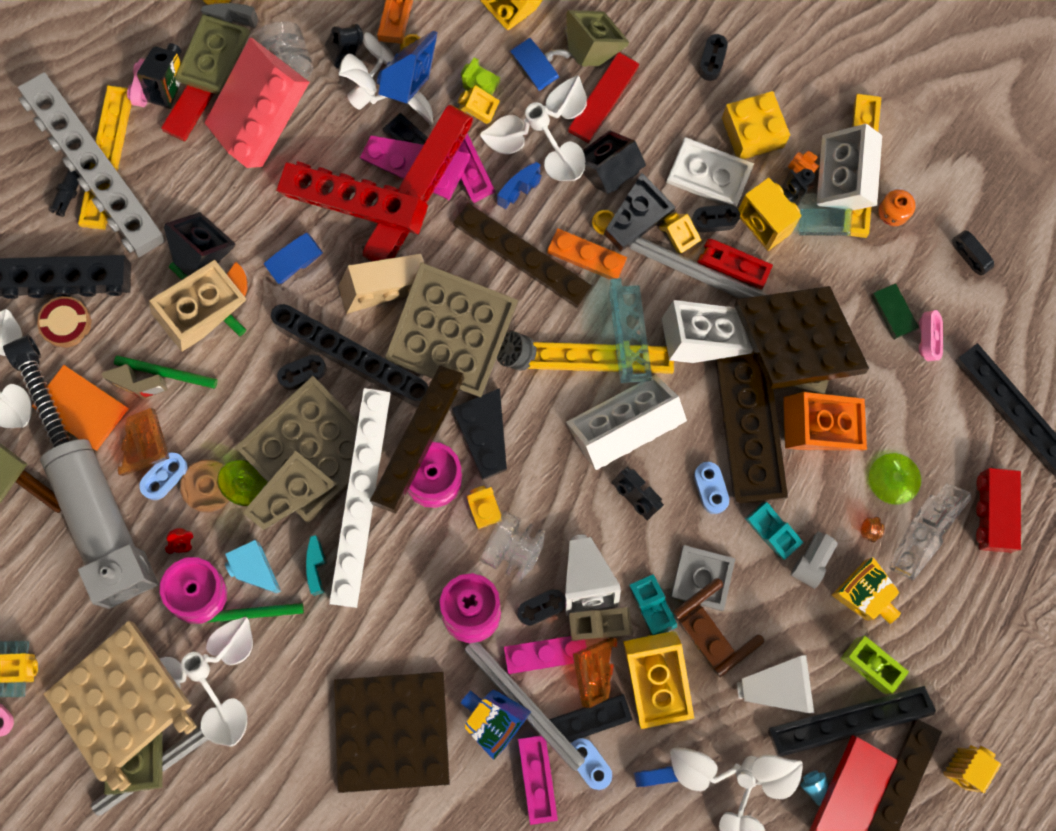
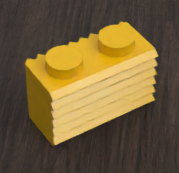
M970 745L969 748H957L958 752L954 753L955 757H952V762H949V766L946 767L947 771L943 772L944 776L965 790L985 793L1001 763L994 759L996 755L983 746L976 748Z

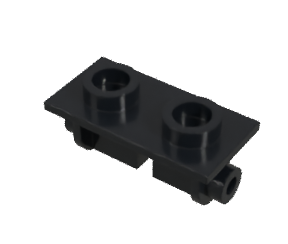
M803 169L795 174L793 170H790L781 187L785 197L790 202L795 203L797 207L808 190L807 185L814 180L813 171Z
M626 467L611 482L616 487L617 492L624 496L634 506L636 512L647 521L664 506L661 502L662 498L650 486L644 491L640 488L646 482L634 469L631 470L629 467Z

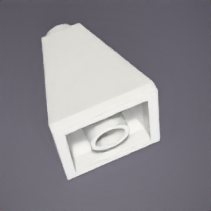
M587 535L572 537L569 543L565 592L566 616H569V613L618 607L621 592L620 584L592 538H587Z
M806 655L742 678V682H737L739 699L744 698L746 702L814 713Z

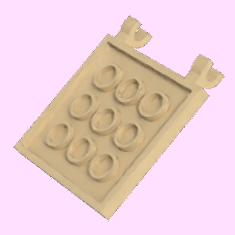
M131 621L126 622L44 693V696L98 780H107L111 790L118 788L120 791H124L131 785V782L120 768L172 722L180 733L184 731L186 734H189L197 727L185 712L192 705L135 623Z

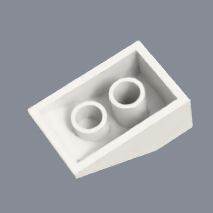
M673 300L662 317L668 356L671 361L696 363L750 354L753 351L734 307Z

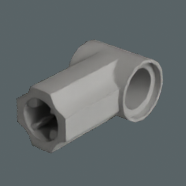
M816 532L805 554L796 562L791 576L816 589L826 573L825 566L838 543L829 535Z

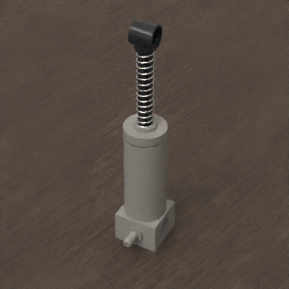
M27 334L3 345L4 353L10 364L17 371H22L21 376L24 377L23 381L27 383L28 393L32 395L31 399L35 401L36 411L40 413L39 418L42 419V424L45 425L44 430L48 431L47 436L50 437V443L53 444L52 449L42 455L40 462L85 566L79 568L78 571L92 604L111 609L158 586V580L145 551L135 547L89 440L69 441L68 431L64 429L65 425L61 422L63 419L59 417V412L56 410L57 406L53 404L55 401L51 399L52 394L48 392L50 389L46 387L47 382H44V376L40 374L42 371L38 369L41 353L35 341Z

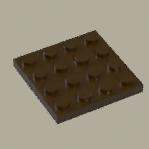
M830 286L736 300L735 309L770 389L867 373L869 366Z
M444 672L334 679L338 793L450 785Z

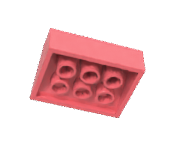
M249 38L205 124L224 149L246 168L263 167L310 82L255 39Z

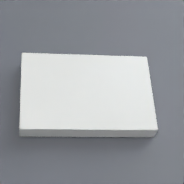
M684 137L666 183L719 204L733 205L737 208L754 163Z

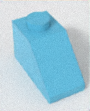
M254 540L225 554L228 562H225V566L231 577L235 576L236 579L276 594L281 592L263 548L258 541Z

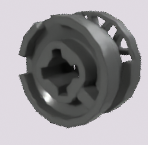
M514 331L507 332L497 356L498 362L503 366L518 371L526 370L530 367V361L535 360L537 347L533 345L534 340L529 336Z

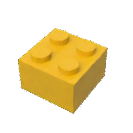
M773 91L726 104L722 121L736 157L747 159L785 147L790 133Z
M769 177L745 194L738 209L742 222L767 251L791 235L802 217L797 205L790 202L785 197L780 185L773 183Z

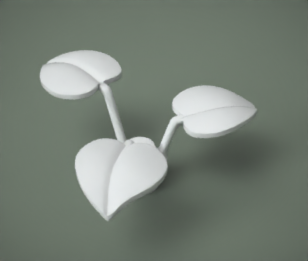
M369 32L363 34V43L368 51L378 58L375 67L368 73L366 66L361 60L352 54H347L341 61L338 74L358 84L347 94L350 103L359 110L368 102L375 104L378 100L387 98L382 95L375 96L377 89L372 77L383 63L387 65L389 61L391 62L394 59V55L388 46L378 41ZM418 91L408 104L431 127L433 125L431 106L427 99Z
M575 76L555 88L549 94L546 106H543L541 103L530 104L525 111L527 117L524 119L525 125L519 117L507 115L499 118L488 129L480 133L482 139L496 152L513 154L523 148L525 144L523 135L528 134L529 126L531 125L534 130H543L555 149L545 159L544 167L547 174L558 181H575L579 179L585 170L586 161L583 150L578 144L571 141L564 143L559 148L547 126L550 122L548 115L554 118H559L561 115L565 119H572L584 111L587 97L580 77Z
M4 309L0 311V355L6 356L3 345L21 338L22 331L12 313ZM9 384L2 392L0 391L1 427L24 428L30 421L32 415L31 398L21 386Z
M247 617L226 623L209 637L206 649L210 655L215 657H209L207 654L202 656L197 652H191L184 656L181 663L172 657L160 658V661L180 689V683L185 682L187 676L193 681L201 682L216 706L204 713L201 720L202 733L209 741L230 747L236 745L245 733L247 727L246 709L240 701L234 698L220 704L205 678L210 672L208 662L217 663L222 659L227 665H235L244 661L249 656L253 647V638L250 622Z
M672 748L670 751L675 776L683 786L694 791H704L708 788L710 782L717 783L737 773L738 783L746 789L738 815L731 812L724 813L719 823L720 831H765L764 826L756 818L743 816L751 789L756 785H762L763 791L767 796L774 799H785L794 793L801 780L803 764L799 760H789L776 755H761L758 758L748 756L741 766L735 764L732 769L715 776L718 770L717 765L707 755L687 748Z

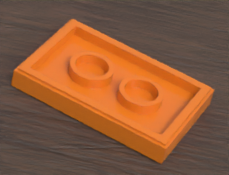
M65 365L62 366L47 386L50 389L48 391L49 394H52L51 399L55 401L53 404L57 406L56 410L60 413L59 417L63 419L61 422L65 425L64 429L79 440H89L92 448L96 451L129 409ZM33 404L31 407L37 410V407Z

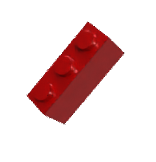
M988 468L980 472L976 482L977 490L980 491V501H978L976 507L977 516L980 517L979 527L976 532L979 550L1006 553L1021 550V471Z

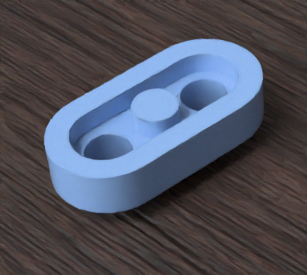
M177 453L165 454L141 479L139 485L141 493L151 500L163 498L181 480L183 474H186L188 468L186 460ZM177 463L178 469L171 472V466ZM155 483H159V489L152 491V486Z
M701 463L694 472V480L702 506L710 514L722 513L729 505V495L721 470L715 463ZM704 471H711L713 477L707 479L704 476ZM712 496H719L720 504L713 503Z
M579 738L572 741L571 744L576 750L580 747H584L587 750L584 763L577 769L579 774L591 788L595 790L606 788L611 783L612 771L603 757L589 740ZM597 770H601L604 775L600 781H596L593 777L594 772Z

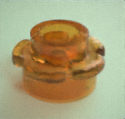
M868 517L861 526L862 537L872 543L881 539L884 535L885 527L884 524L880 523L881 519L879 517H874V519Z

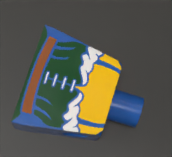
M470 690L460 703L472 713L464 725L465 729L493 760L506 748L531 713L527 708L496 690L489 692L483 699Z

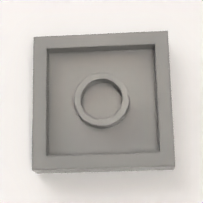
M683 545L670 598L686 602L715 578H719L723 582V587L700 605L724 611L735 558Z

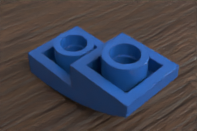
M528 38L510 51L513 58L525 71L527 78L538 91L559 78L553 66L531 38Z
M535 162L515 174L498 193L497 205L507 209L510 202L512 204L516 202L520 191L528 194L532 187L535 189L542 178V175H540L541 164Z
M305 233L282 248L263 264L276 282L283 284L299 269H305L323 252L311 235Z

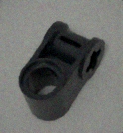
M352 24L348 28L332 27L329 38L325 42V47L335 68H340L341 61L347 54L356 56L363 43L361 27L358 24Z

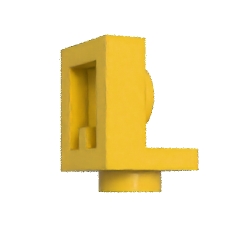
M475 85L468 91L464 90L457 103L460 104L458 109L468 112L485 124L491 122L500 101Z
M674 212L663 219L664 223L658 226L660 231H666L677 253H682L701 241L688 214Z
M480 486L470 491L471 494L467 496V501L477 529L503 521L492 487L486 489L485 486Z
M0 654V683L34 682V676L38 672V662L34 654Z

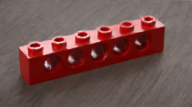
M297 161L296 165L288 162L285 163L276 189L277 192L285 197L419 235L429 206L421 200V195L412 191H407L406 194L399 193L397 188L389 185H384L383 188L377 187L376 183L367 179H362L361 182L354 180V177L344 173H340L339 176L332 175V171L322 167L314 170L311 169L310 165ZM333 186L332 191L328 193L329 189ZM355 192L354 197L350 199L351 194ZM377 198V202L372 206L373 200ZM400 204L399 209L394 212V208Z

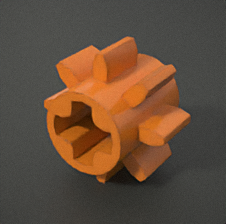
M809 150L804 155L798 152L788 165V168L793 170L795 174L803 169H810L815 174L819 168V165L815 163L818 157Z

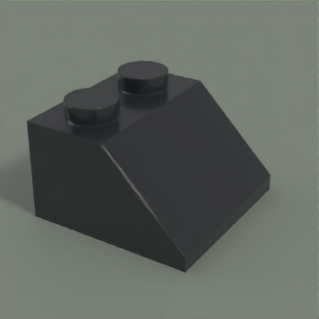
M611 130L583 149L586 161L583 174L595 188L607 194L616 191L622 183L636 176L646 166L636 141Z

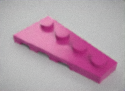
M371 135L360 158L371 165L404 179L424 145ZM456 152L436 186L434 194L450 200L471 157L470 153Z

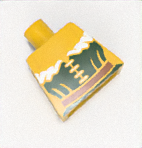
M873 557L864 560L832 594L836 600L867 621L873 620L880 615L891 624L901 615L890 603L899 594V591Z

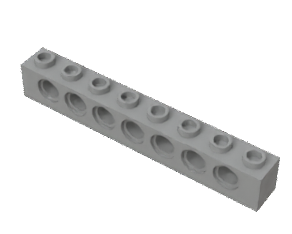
M43 72L18 86L22 96L18 98L27 112L31 110L36 117L33 120L40 131L46 130L50 135L48 141L56 152L60 150L65 157L62 160L69 171L75 170L79 175L78 183L85 192L90 191L94 198L91 200L98 211H105L109 218L106 221L114 233L119 231L124 237L121 242L129 253L134 251L137 257L140 258L164 243L161 231L46 73ZM44 104H51L47 109L40 108ZM58 124H66L62 129H55V126ZM72 144H81L77 149H69ZM86 164H95V167L90 170L83 169ZM103 183L110 184V187L106 190L98 189ZM118 203L125 205L121 210L112 209ZM132 223H137L140 225L139 228L135 231H130L127 229V227Z

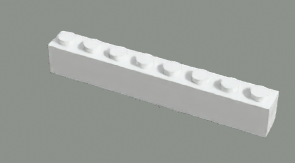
M367 388L363 390L330 604L357 608L373 508L370 499L376 489L391 392Z

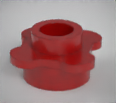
M183 528L171 530L166 536L168 545L165 547V551L169 554L189 552L192 549L190 543L194 538L193 533Z

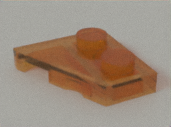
M149 408L128 416L125 425L126 435L121 448L124 451L122 466H118V475L121 476L170 459L156 410Z
M607 638L573 653L582 707L591 708L609 699L610 679L614 664L609 662L612 647H617L616 638Z

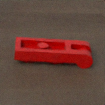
M714 239L706 240L704 244L705 251L703 254H700L697 263L761 290L763 289L773 264ZM714 253L722 255L720 260L713 257Z

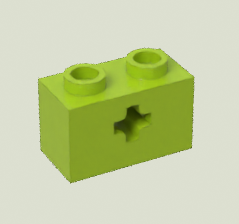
M866 636L856 637L840 658L883 694L894 693L909 673L907 669Z

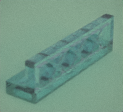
M621 278L611 279L609 297L620 383L651 381L652 374L640 285L622 286ZM623 294L635 295V302L630 307L624 303ZM629 314L638 320V325L633 330L627 326L626 317ZM632 337L641 343V348L636 353L630 349L629 340ZM635 360L644 366L645 374H633L632 363Z

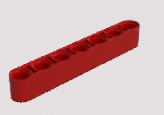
M451 104L445 108L400 185L399 193L415 192L421 195V200L427 204L473 123V116ZM400 204L394 208V212L399 209ZM378 224L365 245L362 256L371 262L395 258L410 232Z

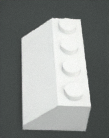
M655 374L570 419L566 423L585 458L597 470L608 465L613 460L630 453L639 446L654 440L665 432L675 429L687 420L679 396Z

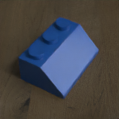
M432 31L406 46L399 54L395 55L391 62L387 63L383 70H380L377 77V84L380 85L378 95L408 103L429 79L438 32Z

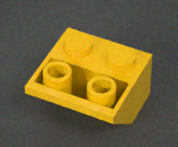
M543 0L480 1L506 30H510L536 11Z

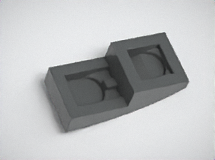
M217 3L202 6L201 9L202 14L230 23L235 22L252 28H256L258 23L255 8L247 5Z

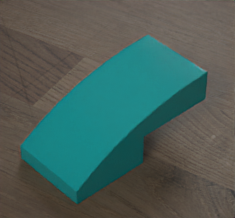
M762 502L744 518L782 560L789 557L804 543L787 522L782 521L768 502Z
M316 535L310 537L306 557L308 586L310 594L314 596L325 593L317 567L327 564L320 539Z
M654 574L629 585L651 635L666 633L677 628V622L665 601V595Z

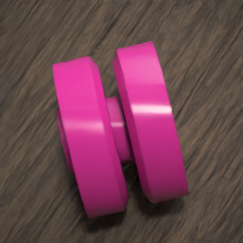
M432 442L407 491L414 502L424 507L438 508L447 505L456 498L461 489L462 473L460 461L455 452L442 443Z
M184 558L174 562L165 571L160 581L159 593L163 604L179 620L189 624H202L213 619L222 611L227 601V586L224 578L208 561L201 558Z
M473 573L463 574L450 580L444 587L440 597V610L443 624L448 633L459 641L474 643L481 642L490 637L498 628L501 619L499 592L486 577Z

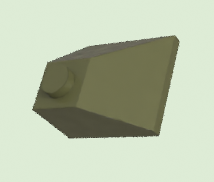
M568 10L566 14L568 50L574 56L575 61L581 66H600L626 48L630 43L604 11Z

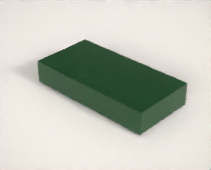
M896 283L871 295L894 340L919 328Z

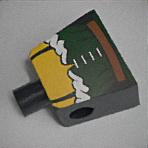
M169 43L166 49L152 47L138 70L137 76L148 103L171 109L180 86V82H177L175 79L181 64L179 56L182 50L179 46Z

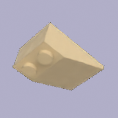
M213 260L149 300L151 314L183 352L208 335L243 304L246 298L219 264Z

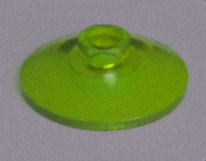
M889 453L879 457L872 464L869 471V485L873 493L881 501L892 505H900L909 502L917 495L921 486V474L917 465L907 456ZM895 473L901 475L902 479L900 482L894 479Z
M245 460L228 462L221 468L217 477L218 488L223 496L240 506H249L268 483Z

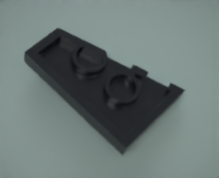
M641 173L621 207L607 226L604 235L621 252L655 227L665 217L672 214L676 207Z
M499 388L482 395V397H477L452 408L482 480L507 470Z

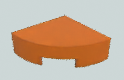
M235 262L227 276L245 297L248 290L247 276L243 268Z

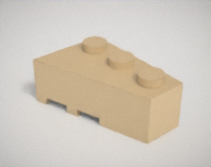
M422 254L349 265L338 286L346 314L407 297L421 262L424 263Z

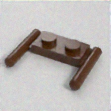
M715 578L676 608L672 614L679 621L709 665L712 666L715 673L722 677L764 643V638L758 634L734 652L729 642L700 605L723 587L722 580Z

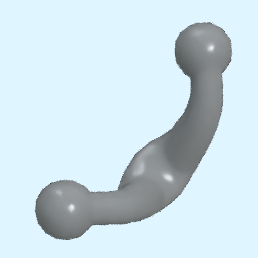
M566 27V28L564 29V33H565V35H566V37H567V42H568L567 27ZM555 49L544 54L548 61L552 60L553 55H561L566 59L571 55L574 58L570 51L565 49Z

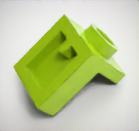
M475 57L470 64L466 63L461 71L463 88L466 90L476 85L492 95L500 83V77L480 67L479 60Z

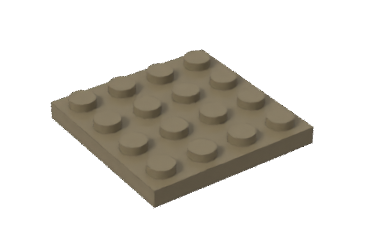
M421 262L385 359L432 379L439 365L461 372L465 379L460 390L482 397L519 300Z
M312 376L235 448L267 482L272 479L290 456L297 451L337 484L336 487L296 511L309 523L349 484L358 421ZM383 447L381 450V454L385 452V449Z

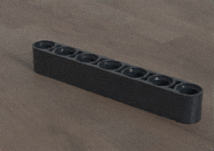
M279 304L272 309L271 319L277 330L385 391L391 392V394L412 406H419L423 396L415 398L411 396V393L416 388H422L425 392L427 391L428 385L423 379L289 305ZM290 315V319L287 322H279L281 316ZM305 327L313 328L312 332L308 335L300 334L301 330ZM327 339L335 340L334 345L330 348L322 346L323 342ZM350 351L357 352V356L353 360H346L344 358ZM372 363L380 365L378 371L374 373L367 371V367ZM393 376H400L402 378L401 383L398 385H391L389 380Z

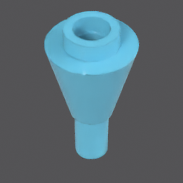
M812 771L803 777L804 781L801 783V787L820 807L829 786L825 773Z

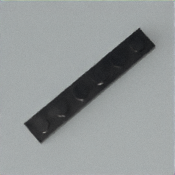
M978 343L975 344L955 361L1056 477L1055 431Z
M922 686L771 727L768 733L776 755L782 757L851 738V735L859 736L932 716L936 710L926 687Z

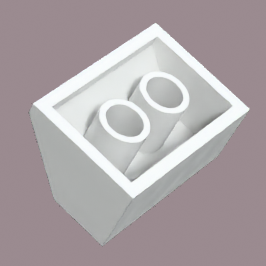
M862 124L822 135L816 202L818 206L849 210L877 206L882 135L869 125Z

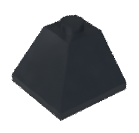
M201 212L165 223L164 226L173 263L187 276L213 260L219 263L235 247V243Z

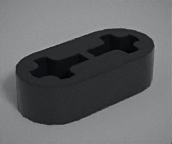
M713 34L706 41L699 66V74L707 81L715 80L720 75L728 47L727 39L723 35ZM715 43L719 44L717 54L712 53ZM710 61L714 62L712 72L707 71Z
M733 205L700 207L695 210L691 221L698 232L727 231L736 227L740 219V212ZM725 213H728L729 217H733L731 222H727V219L723 218ZM700 215H704L705 219H709L706 224L699 220Z
M964 230L952 239L956 251L976 274L982 276L994 268L992 257L972 233Z
M313 354L284 365L279 369L277 378L283 388L294 390L301 387L312 376L317 380L321 379L326 374L327 368L324 360L320 356ZM315 362L316 365H320L319 367H317L318 372L313 373L312 370H308L311 368L310 363ZM287 372H291L293 375L298 374L293 377L294 381L292 383H289L288 380H283L287 377Z
M553 589L523 602L517 612L519 621L524 625L532 626L559 614L565 607V596L561 591ZM550 595H553L555 598L560 597L561 599L558 603V609H554L553 606L544 609L542 605L549 601ZM529 606L530 609L536 607L541 609V611L534 614V620L532 621L528 617H522V614L525 612L524 607Z

